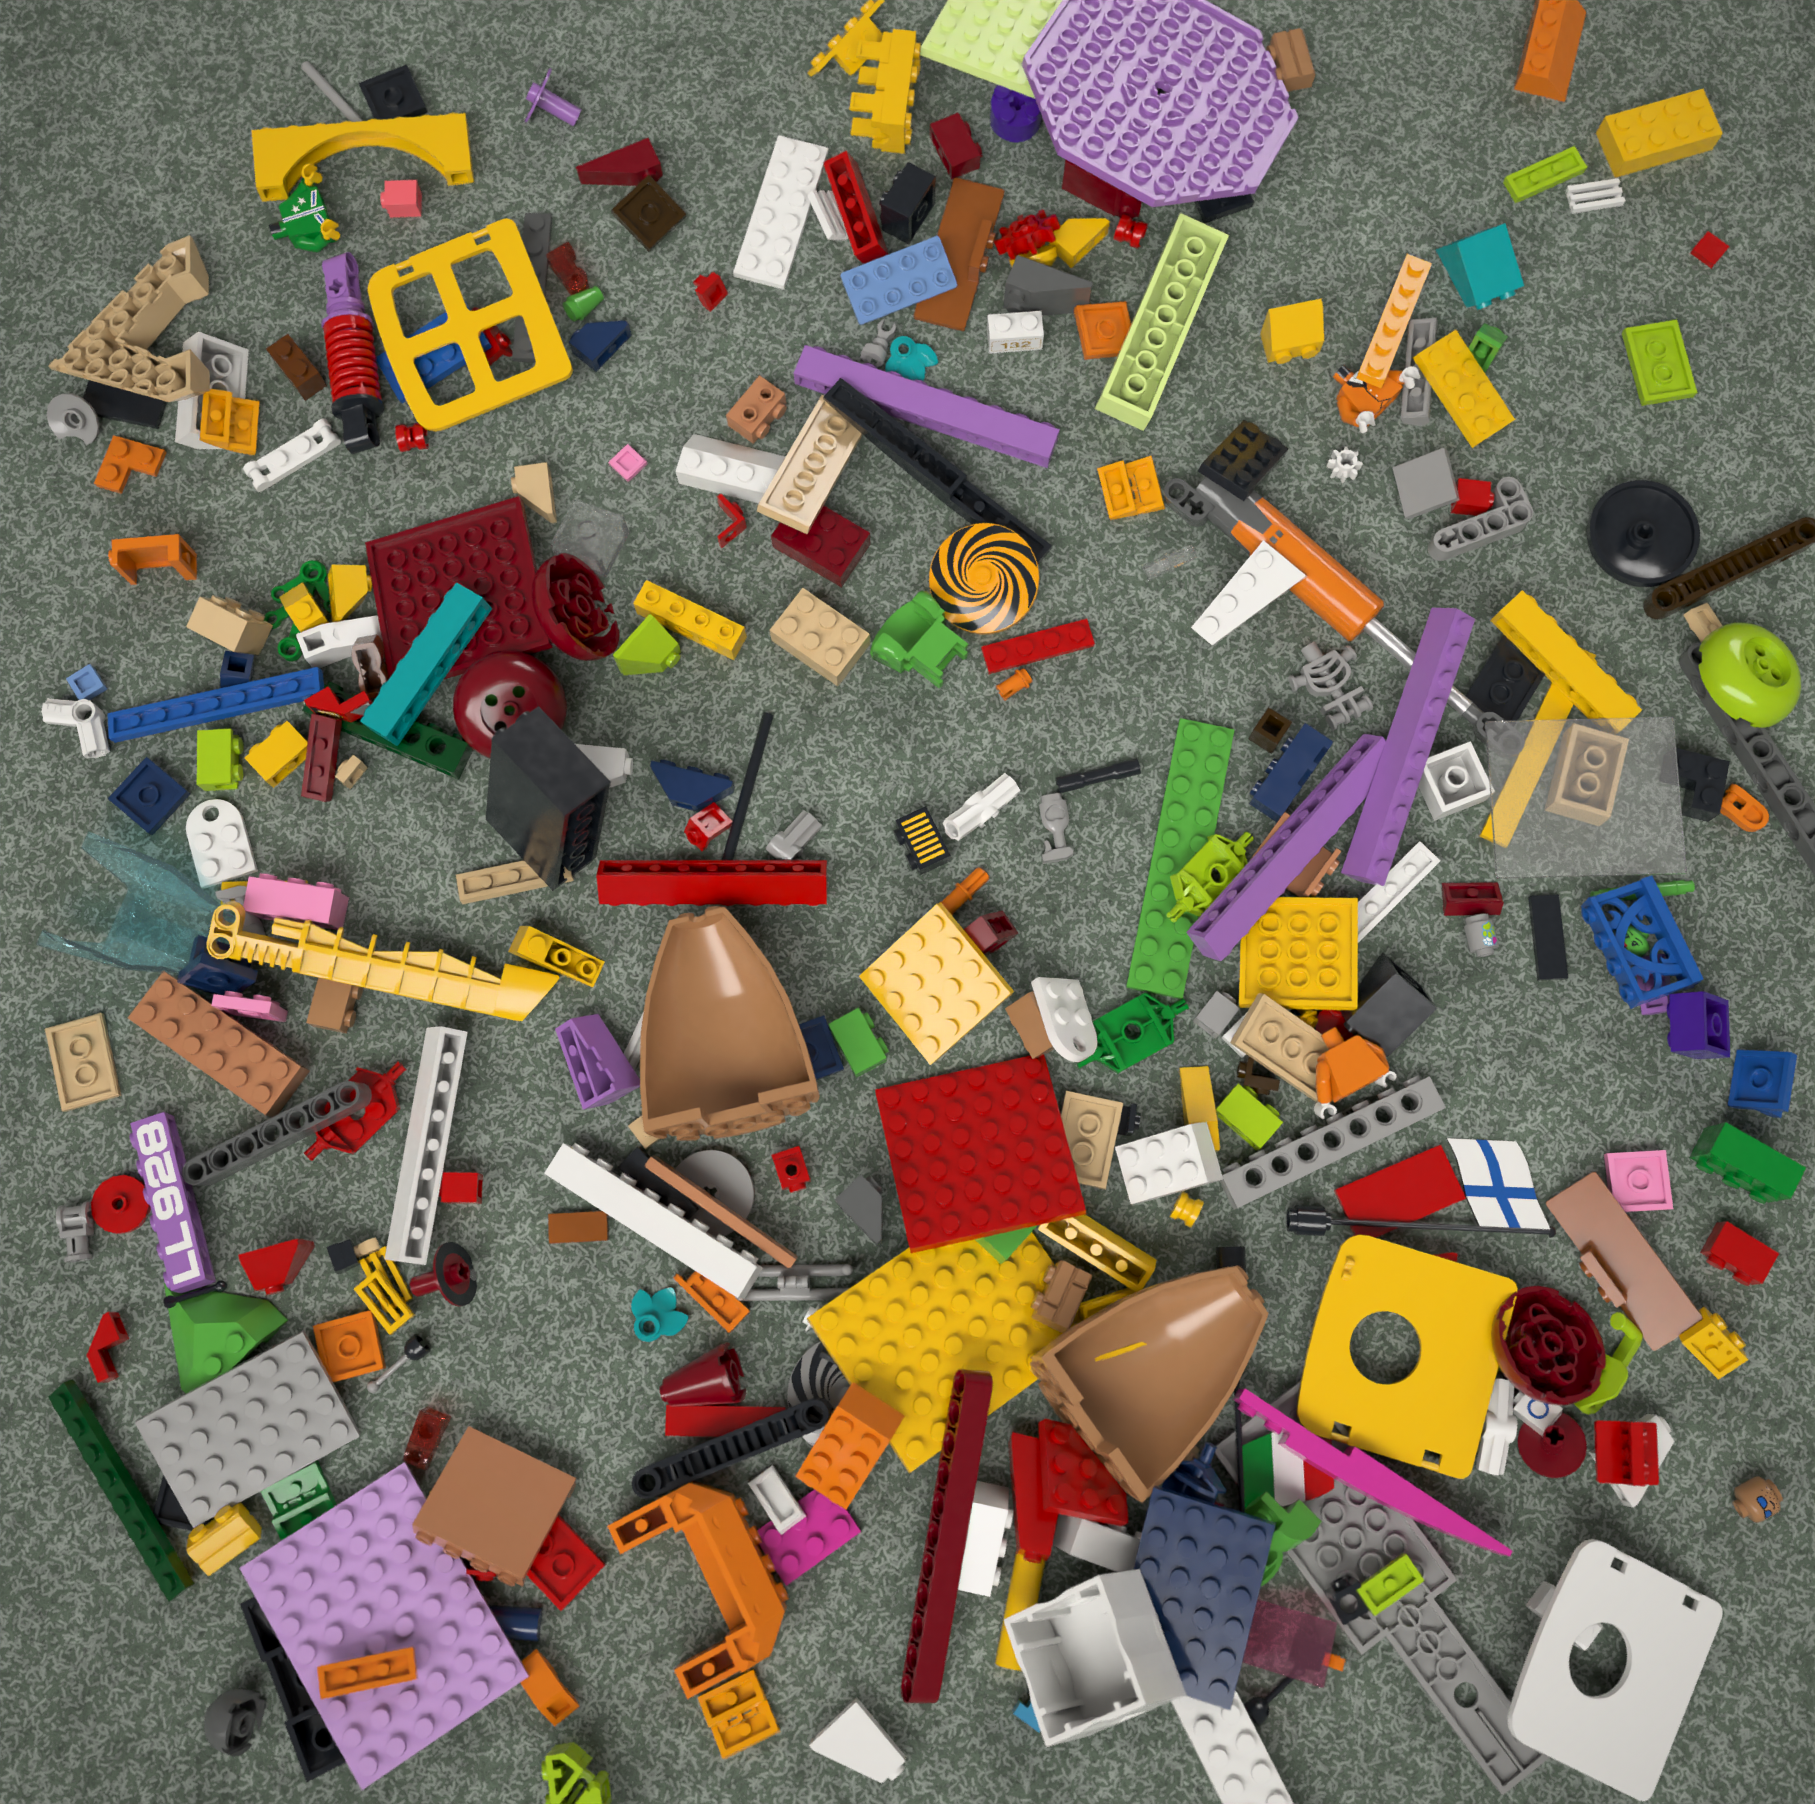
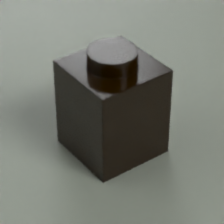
M1268 707L1248 739L1272 754L1292 722Z

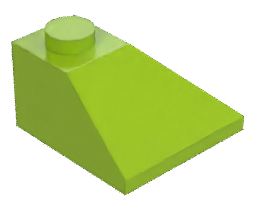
M649 614L613 654L619 671L623 675L664 672L667 667L673 668L681 657L679 655L681 650L677 641Z

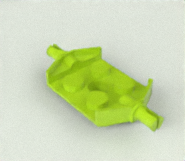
M1244 832L1235 842L1218 834L1208 836L1207 839L1209 841L1178 873L1170 876L1177 904L1167 913V917H1171L1169 920L1176 922L1184 912L1200 917L1248 864L1245 848L1254 840L1249 832ZM1213 868H1216L1220 873L1218 883L1213 881L1211 877Z

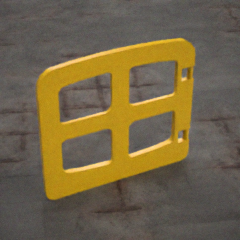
M501 219L487 225L486 228L473 233H467L411 256L408 260L382 268L374 273L369 281L368 294L388 359L417 422L429 431L436 432L448 429L565 381L572 375V364L519 230L511 219ZM487 234L490 235L491 240L479 245L476 244L475 239ZM485 251H491L499 261L513 294L504 300L477 311H470L467 309L452 270V265ZM413 266L414 272L400 277L398 271ZM432 274L448 314V319L443 325L411 338H405L393 296L394 290L409 282ZM522 316L533 347L536 361L535 366L530 370L498 382L494 379L479 340V335L485 329L514 317ZM456 343L460 346L475 384V391L447 404L437 406L428 394L414 361L419 356Z

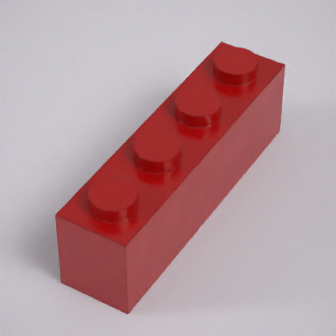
M847 151L823 162L855 257L862 264H866L889 255L858 163Z

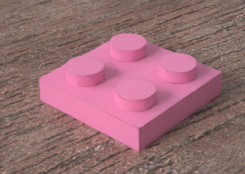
M225 991L224 995L214 994L211 1005L229 1015L286 1022L288 1012L280 1007L279 1002L271 1001L272 998L254 995L253 999L243 997L241 993Z
M1666 1150L1604 1154L1608 1189L1625 1212L1673 1209Z

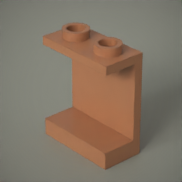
M1285 812L1252 858L1290 817L1289 814ZM1322 847L1320 852L1303 868V871L1294 878L1286 889L1298 897H1309L1311 895L1315 898L1324 886L1320 880L1325 873L1331 876L1340 862L1336 858L1341 851L1336 848L1331 853Z

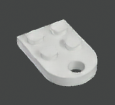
M220 799L208 800L195 807L188 817L186 834L201 888L205 889L258 872L245 822L240 811L231 803ZM213 807L218 808V818L212 822L206 821V811Z
M1038 977L1031 982L1048 1038L1054 1049L1062 1057L1072 1062H1081L1091 1056L1097 1048V1035L1079 980Z

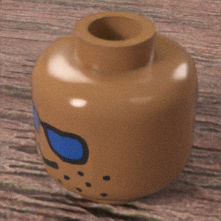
M1757 1476L1734 1489L1736 1500L1732 1503L1742 1518L1748 1517L1753 1522L1759 1523L1780 1511V1502L1783 1501V1498L1770 1479L1764 1480Z

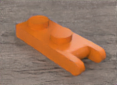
M697 1271L686 1281L678 1273L673 1277L729 1333L751 1312L734 1295Z

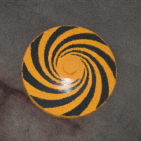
M991 523L969 525L950 535L936 551L929 572L931 595L945 611V618L957 628L975 634L999 633L1016 625L1030 611L1039 589L1038 564L1029 545L1011 529Z

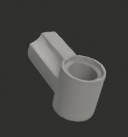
M803 810L784 832L780 831L772 838L766 850L777 860H793L797 855L800 857L803 853V848L822 828V825L809 812Z

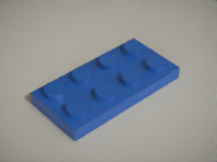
M465 302L467 309L471 311L470 307ZM447 312L406 338H411L443 325L448 319ZM482 331L479 335V340L485 352L492 348V345ZM452 343L417 357L414 363L427 390L464 366L466 361L460 346ZM385 351L376 357L377 363L398 400L403 404L407 400Z

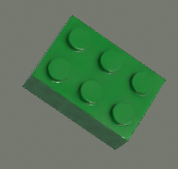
M1726 1122L1704 1128L1689 1157L1697 1162L1695 1166L1701 1171L1709 1174L1717 1173L1723 1177V1183L1735 1189L1741 1187L1749 1191L1748 1196L1762 1204L1791 1199L1806 1170L1805 1166Z

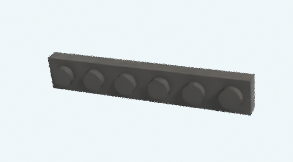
M525 213L523 243L546 299L552 215L547 213ZM517 316L515 320L512 359L514 362H536L522 316Z

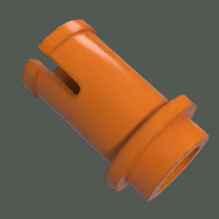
M1024 668L1020 671L1017 669L1013 676L995 687L996 690H999L998 693L1003 700L1006 701L1024 687L1028 689L1032 679Z

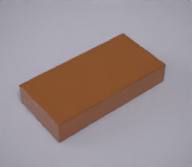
M603 1211L548 1214L549 1244L609 1241L608 1214Z

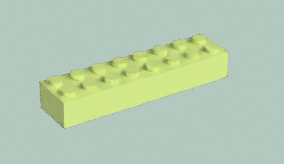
M1182 213L1179 214L1096 404V410L1144 431L1152 418L1229 235Z

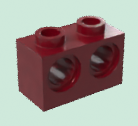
M1003 910L982 915L964 929L984 955L994 953L1019 934Z

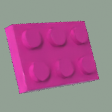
M815 1489L797 1501L806 1517L785 1533L780 1534L772 1520L757 1530L762 1540V1543L759 1544L765 1554L770 1556L775 1570L786 1586L861 1532L847 1509L845 1510L838 1504L833 1503Z

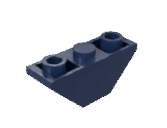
M661 759L660 762L651 761L650 767L672 806L700 812L713 802L716 803L734 793L735 786L733 781L724 774L714 773L711 776L703 774V771L696 767L687 766V769L676 767L674 762Z

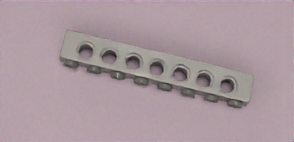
M1419 1075L1403 1082L1405 1088L1398 1092H1395L1392 1087L1378 1094L1379 1101L1369 1104L1368 1100H1365L1351 1107L1354 1113L1344 1117L1342 1112L1326 1119L1328 1125L1318 1129L1315 1124L1301 1131L1302 1138L1292 1142L1291 1138L1288 1137L1274 1144L1277 1150L1268 1154L1263 1149L1248 1157L1250 1162L1241 1167L1236 1162L1223 1168L1224 1175H1222L1223 1180H1220V1183L1233 1209H1237L1445 1109L1446 1106L1430 1076L1421 1080ZM1403 1096H1407L1412 1100L1413 1109L1411 1111L1403 1108L1401 1104ZM1377 1108L1386 1111L1388 1115L1386 1123H1381L1377 1120L1375 1115ZM1351 1121H1357L1362 1126L1360 1136L1354 1135L1350 1131ZM1325 1133H1331L1335 1136L1336 1146L1334 1148L1325 1145ZM1300 1145L1309 1148L1311 1156L1308 1161L1302 1160L1299 1157L1298 1147ZM1273 1158L1283 1160L1285 1164L1283 1173H1277L1273 1170L1271 1165ZM1248 1170H1253L1258 1174L1259 1182L1256 1186H1252L1246 1181L1245 1175Z

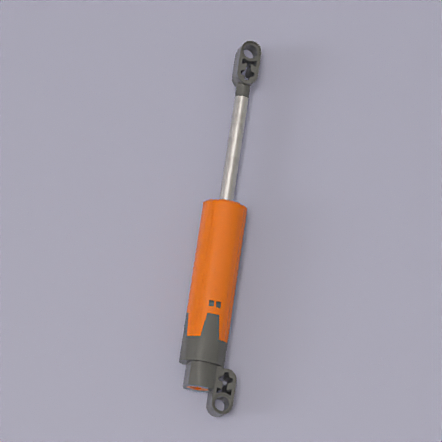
M1207 477L1201 481L1196 489L1179 478L1171 479L1167 482L1164 488L1166 504L1189 525L1199 527L1204 525L1207 520L1211 521L1250 556L1263 540L1266 541L1307 575L1306 578L1289 589L1347 641H1353L1365 631L1406 668L1411 670L1416 653L1376 619V616L1384 607V601L1258 492L1254 490L1245 501H1242ZM1174 489H1180L1184 492V495L1179 499H1173L1169 493ZM1192 508L1195 510L1202 508V515L1199 513L1192 515ZM1452 686L1447 703L1473 725L1474 735L1502 759L1508 760L1517 756L1524 747V740L1521 734L1496 713H1484L1457 688ZM1490 721L1493 724L1491 730L1485 732L1482 729L1484 723L1486 724ZM1500 731L1504 732L1496 742L1493 740ZM1503 739L1513 740L1516 745L1515 751H1506L1502 746Z

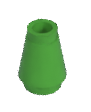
M594 286L566 298L567 301L563 303V308L572 321H582L604 300V296L600 289Z

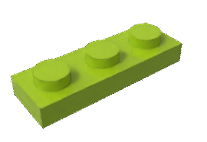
M1573 146L1506 176L1503 184L1516 204L1583 174L1587 169V165L1576 147Z

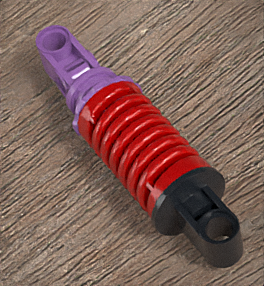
M346 252L322 262L328 300L326 304L328 316L323 318L321 327L324 332L333 401L331 411L336 418L342 420L343 441L347 450L351 454H356L380 445L376 418L383 414L384 403L379 392L380 384L378 382L376 351L373 345L374 336L372 332L374 324L372 318L364 314L365 306L361 301L357 262L350 252Z

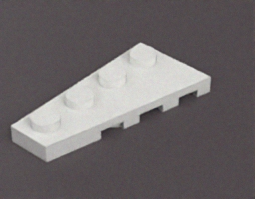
M1263 540L1191 628L1211 645H1214L1253 615L1264 609L1276 598L1287 592L1295 584L1306 578L1307 575Z

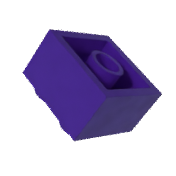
M1704 991L1669 994L1667 1015L1670 1019V1031L1668 1032L1667 1041L1671 1052L1693 1059L1730 1058L1729 1000Z

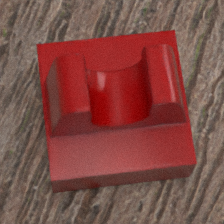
M714 272L708 277L699 275L693 281V284L697 286L695 292L702 306L710 312L728 295L721 277Z

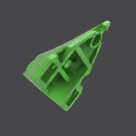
M164 1283L166 1296L177 1297L200 1290L194 1289L181 1294L171 1291ZM215 1291L178 1302L173 1308H168L181 1389L187 1393L238 1366L260 1343H267L289 1320L269 1300Z

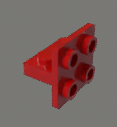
M1595 1420L1596 1481L1598 1483L1644 1487L1645 1485H1658L1657 1424L1654 1422Z

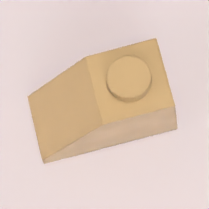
M547 462L514 467L515 477H511L513 493H518L525 505L550 523H557L552 477Z

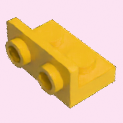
M1702 1307L1699 1311L1703 1320L1680 1334L1679 1338L1682 1344L1719 1380L1748 1361L1743 1350L1746 1344L1737 1332L1733 1331L1730 1333L1726 1329L1728 1328L1727 1324L1717 1312L1712 1315L1705 1307Z

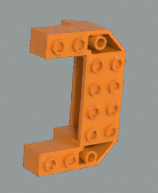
M695 1480L607 1526L620 1554L673 1527L675 1533L683 1530L726 1621L729 1632L724 1640L679 1663L674 1669L687 1699L739 1671L742 1673L770 1656L787 1608L785 1601L789 1599L782 1582L777 1584L772 1575V1572L776 1570L768 1554L763 1556L758 1544L762 1543L756 1527H749L745 1518L749 1513L742 1498L736 1499L733 1493Z

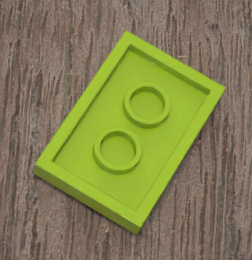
M1677 320L1629 327L1623 330L1622 337L1641 406L1693 398L1697 394Z

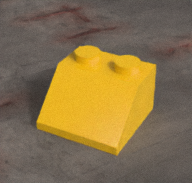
M1322 299L1268 309L1260 333L1268 363L1276 361L1277 364H1284L1293 357L1298 356L1308 359L1320 352L1324 343Z

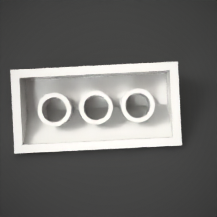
M197 332L183 342V352L191 349L210 371L211 389L232 392V397L245 399L248 349L201 332ZM203 394L178 401L175 442L195 449H222L200 441Z
M693 434L683 446L676 468V475L679 484L759 503L784 461L785 456Z

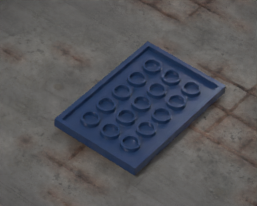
M1154 1486L1133 1570L1140 1569L1186 1693L1185 1696L1231 1711L1276 1523Z

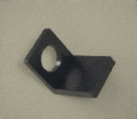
M1131 1103L1129 1107L1123 1106L1118 1135L1131 1136L1134 1133V1129L1139 1130L1141 1113L1136 1112L1137 1104Z
M1342 1576L1330 1583L1331 1587L1324 1591L1343 1625L1369 1612L1368 1607L1356 1591L1362 1585L1359 1580L1351 1576L1348 1578L1347 1576ZM1348 1594L1353 1595L1357 1600V1608L1352 1613H1345L1340 1607L1341 1598Z

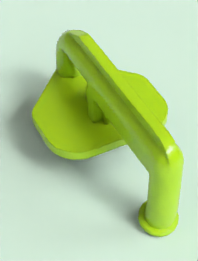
M1621 1312L1612 1314L1610 1325L1615 1330H1621L1625 1336L1613 1356L1606 1355V1368L1602 1369L1599 1380L1601 1382L1600 1386L1589 1397L1574 1403L1581 1412L1587 1415L1595 1414L1608 1400L1618 1396L1628 1379L1627 1367L1642 1343V1332Z

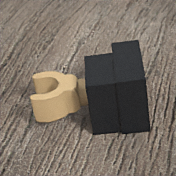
M375 1237L357 1246H354L353 1241L349 1239L327 1247L334 1271L339 1275L361 1265L358 1257L380 1250V1246Z

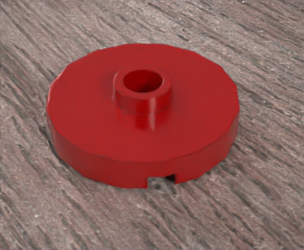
M127 1175L112 1176L102 1182L95 1190L91 1201V1213L96 1224L103 1230L115 1234L130 1233L141 1227L151 1211V1207L143 1195V1188L146 1187L145 1184L137 1178ZM122 1199L124 1203L123 1207L121 1209H117V1201Z

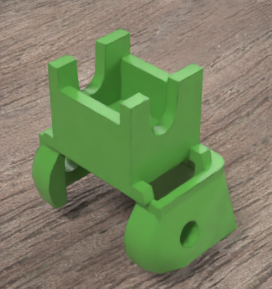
M921 590L911 602L906 603L887 619L872 643L870 654L873 660L901 674L904 670L910 672L912 669H915L940 689L943 686L941 678L944 673L942 671L956 655L963 660L967 658L968 652L966 649L968 648V643L944 625L945 611L928 592Z

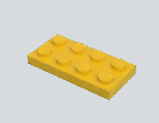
M1454 330L1413 357V360L1472 448L1515 420L1457 330Z

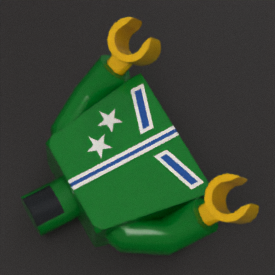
M306 164L302 168L303 179L285 202L279 205L283 220L270 224L269 229L274 240L289 236L295 249L300 248L301 250L319 253L329 243L337 242L340 238V233L335 230L339 224L330 220L324 200L317 186L314 187V183L322 182V175L315 172L317 166Z

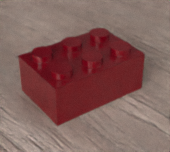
M824 505L808 534L780 522L771 535L773 548L841 588L871 545L870 532Z

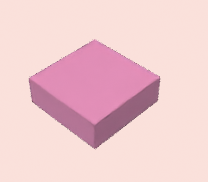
M627 444L609 461V465L629 482L647 465V461Z

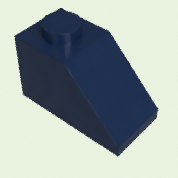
M626 321L586 323L582 329H578L573 333L569 345L576 357L597 372L632 334Z

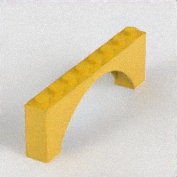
M449 113L436 116L423 115L411 118L396 117L386 120L370 119L361 122L344 121L335 124L318 123L310 126L292 125L273 129L266 127L260 130H251L255 182L262 202L286 200L291 189L302 177L304 165H315L340 151L363 146L389 147L412 154L438 170L447 179L448 186L474 183L469 128L465 113Z

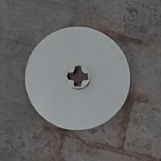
M705 1150L690 1155L677 1166L675 1170L705 1190L707 1187L710 1189L716 1188V1199L743 1218H748L754 1203V1184L749 1171L739 1159L723 1151ZM693 1201L699 1210L689 1221L692 1222L695 1218L710 1227L707 1232L716 1238L718 1234L726 1236L735 1231Z

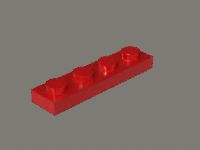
M1083 619L981 647V651L989 675L1094 647L1095 643L1088 620Z

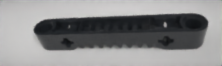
M812 1398L641 1468L634 1474L631 1482L632 1489L640 1498H652L817 1431L826 1426L832 1416V1405L825 1398ZM813 1405L819 1406L823 1410V1419L820 1422L812 1420L809 1415L810 1408ZM646 1474L654 1476L656 1481L654 1489H648L645 1486L644 1476Z

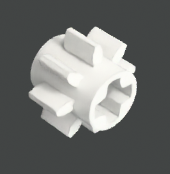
M1347 446L1340 453L1334 450L1331 455L1332 459L1326 465L1327 468H1332L1333 472L1330 477L1334 478L1336 476L1341 478V483H1344L1348 477L1355 480L1358 474L1356 470H1360L1363 462L1357 461L1359 452L1348 450Z

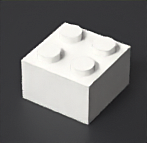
M1471 741L1429 757L1418 785L1434 821L1484 802L1494 793Z

